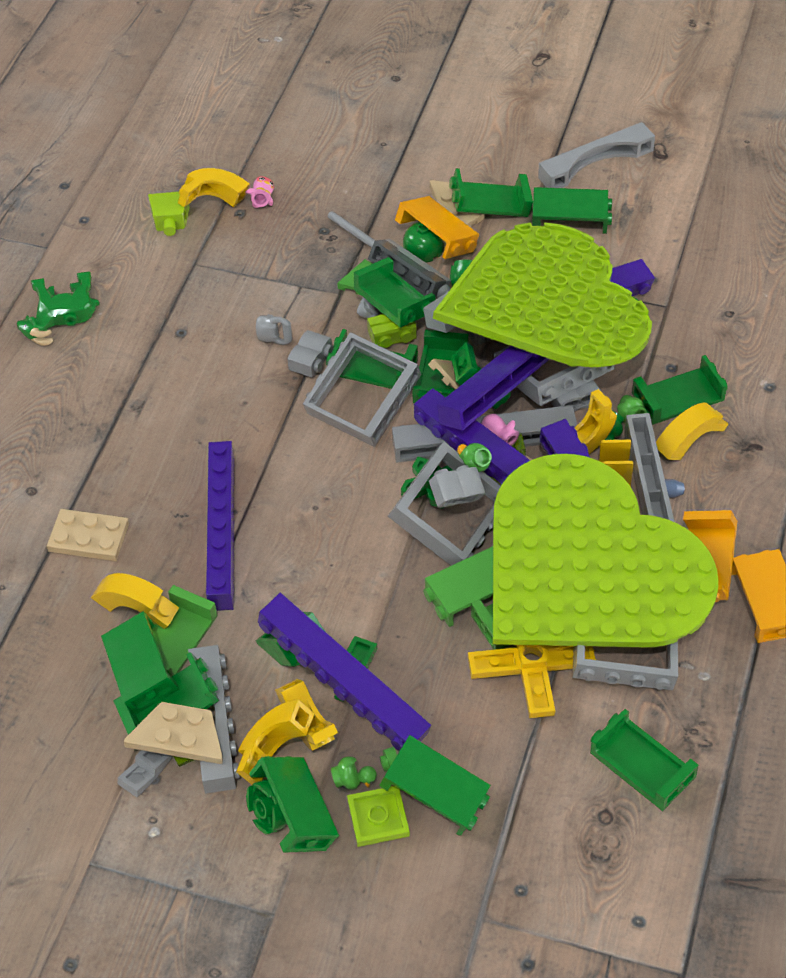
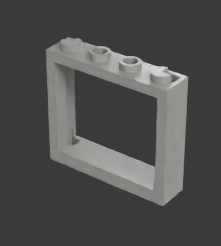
M350 332L345 341L340 343L339 350L335 356H332L328 361L327 368L323 374L318 376L311 392L306 394L307 398L303 402V406L307 414L375 447L420 378L421 372L418 364ZM356 351L402 372L365 430L319 408Z
M510 346L494 353V359ZM615 366L569 367L540 382L530 375L516 387L538 405L542 406L614 370Z
M443 441L415 477L388 517L452 566L473 556L474 553L471 551L474 546L478 548L484 541L485 536L483 533L485 530L489 531L493 527L494 503L501 486L484 472H478L486 493L485 495L494 503L463 549L460 550L407 509L441 461L454 471L456 468L465 465L458 452Z
M678 641L667 645L668 669L585 659V646L577 645L573 647V678L585 679L586 681H601L608 684H625L633 687H649L658 690H673L678 679Z

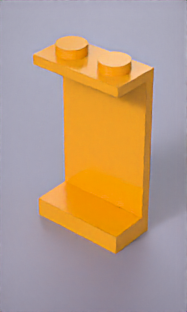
M426 196L400 202L395 221L399 224L418 220L443 239L447 244L442 258L448 259L474 252L479 233L433 198Z
M732 510L684 511L683 521L688 530L703 542L715 562L718 572V593L715 602L728 600L738 521Z
M780 549L764 550L760 553L742 554L733 557L731 575H738L757 626L754 636L757 643L786 638V564Z

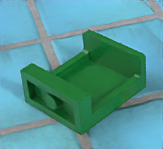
M467 342L451 356L456 382L460 385L482 369L476 363L473 346ZM511 391L492 407L497 409L501 404L506 403L511 396Z

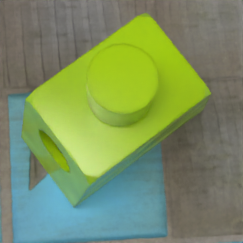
M179 192L148 194L151 213L157 231H163L165 235L172 236L176 233V230L186 227L190 205L188 204L183 207L178 204Z

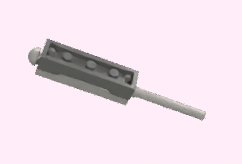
M329 212L328 218L372 248L368 260L372 263L389 257L394 261L393 272L425 296L433 293L435 300L450 291L449 285L451 280L393 240H374L335 212Z

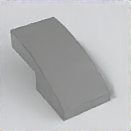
M141 750L135 756V763L118 777L117 784L135 797H138L163 771L171 760L172 755Z

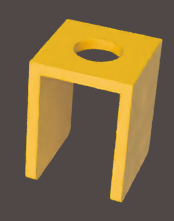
M601 440L599 461L618 472L631 487L634 465L633 461H629L631 440Z

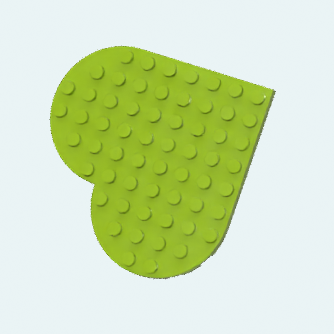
M531 223L518 224L512 230L506 231L503 229L493 235L433 311V319L567 364L571 367H606L626 362L638 355L646 347L652 329V320H650L648 315L649 310L642 300L637 301L632 297L631 291L610 282L613 265L610 263V255L603 246H598L594 243V238L572 227L554 223H544V226H532Z
M576 454L546 455L528 461L515 469L499 488L493 513V644L659 647L675 643L679 638L693 634L705 623L706 618L711 610H713L718 593V572L707 547L696 535L678 523L657 516L640 515L638 501L632 488L618 472L608 465L593 458Z

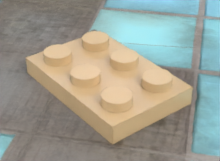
M60 509L47 544L48 552L117 561L129 526L128 518Z

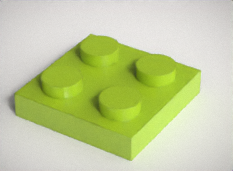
M391 786L388 791L380 788L347 795L357 847L410 837L402 797L398 787Z

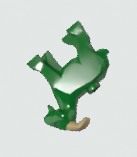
M91 272L77 273L78 282L70 283L69 285L73 293L55 295L54 286H49L46 289L44 278L31 280L32 288L39 296L36 318L26 315L24 320L17 321L18 330L28 339L41 346H46L53 342L52 338H44L52 333L48 328L54 325L73 326L76 323L89 320L96 307L100 305L99 300L90 298L89 295L92 288Z

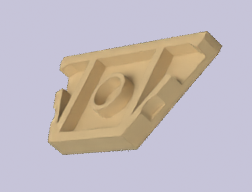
M430 181V189L434 200L469 227L485 219V214L457 212L455 203L452 202L453 191L449 188V182Z
M161 702L124 740L126 748L217 764L223 763L211 710Z

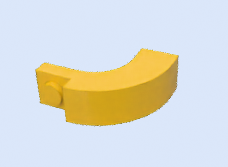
M216 168L198 169L187 175L185 184L179 190L178 204L185 207L199 196L212 195L234 207L245 198L246 190H248L250 183L226 170Z
M599 389L591 392L588 411L583 420L574 427L577 431L578 439L587 446L589 454L600 445L601 440L606 439L617 418V415L611 410V400Z
M699 403L685 410L666 427L656 441L657 449L668 460H681L689 447L701 435L709 431H724L728 423L722 419L723 415L713 409L708 403Z
M114 573L106 576L91 596V599L110 612L119 606L129 607L140 613L144 611L153 622L163 629L169 626L179 609L177 605L161 595L163 590L142 578L123 573Z
M296 679L275 689L281 704L298 699L314 713L307 735L300 737L310 750L313 751L335 740L333 735L338 732L334 723L325 720L319 713L304 681Z
M298 699L282 703L267 712L255 723L242 741L238 752L243 756L236 772L251 785L262 781L263 777H251L249 774L257 764V761L265 756L272 757L275 751L286 741L295 737L306 736L314 713Z

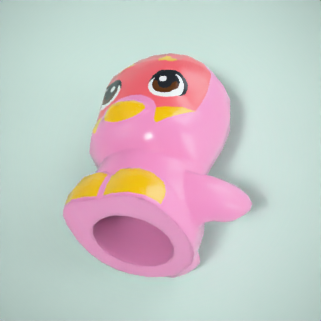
M264 176L257 177L253 183V188L246 190L247 194H251L252 206L259 208L266 206L268 203L270 206L273 205V199L271 198L274 190L273 182Z

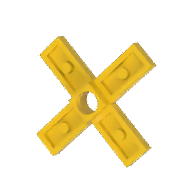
M515 645L516 648L468 652L467 658L471 679L521 674L529 718L555 716V706L548 671L573 669L574 646ZM585 646V659L596 660L593 646ZM533 653L539 656L540 659L529 660L524 655Z

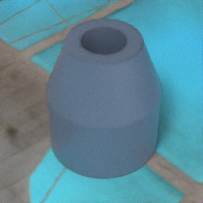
M665 479L669 498H675L684 494V483L675 479Z

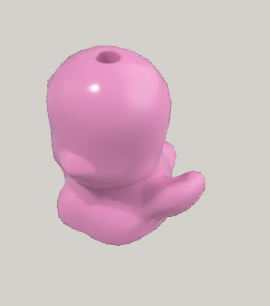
M489 414L481 422L482 425L511 446L519 437V431L514 429V420L506 425L497 414Z

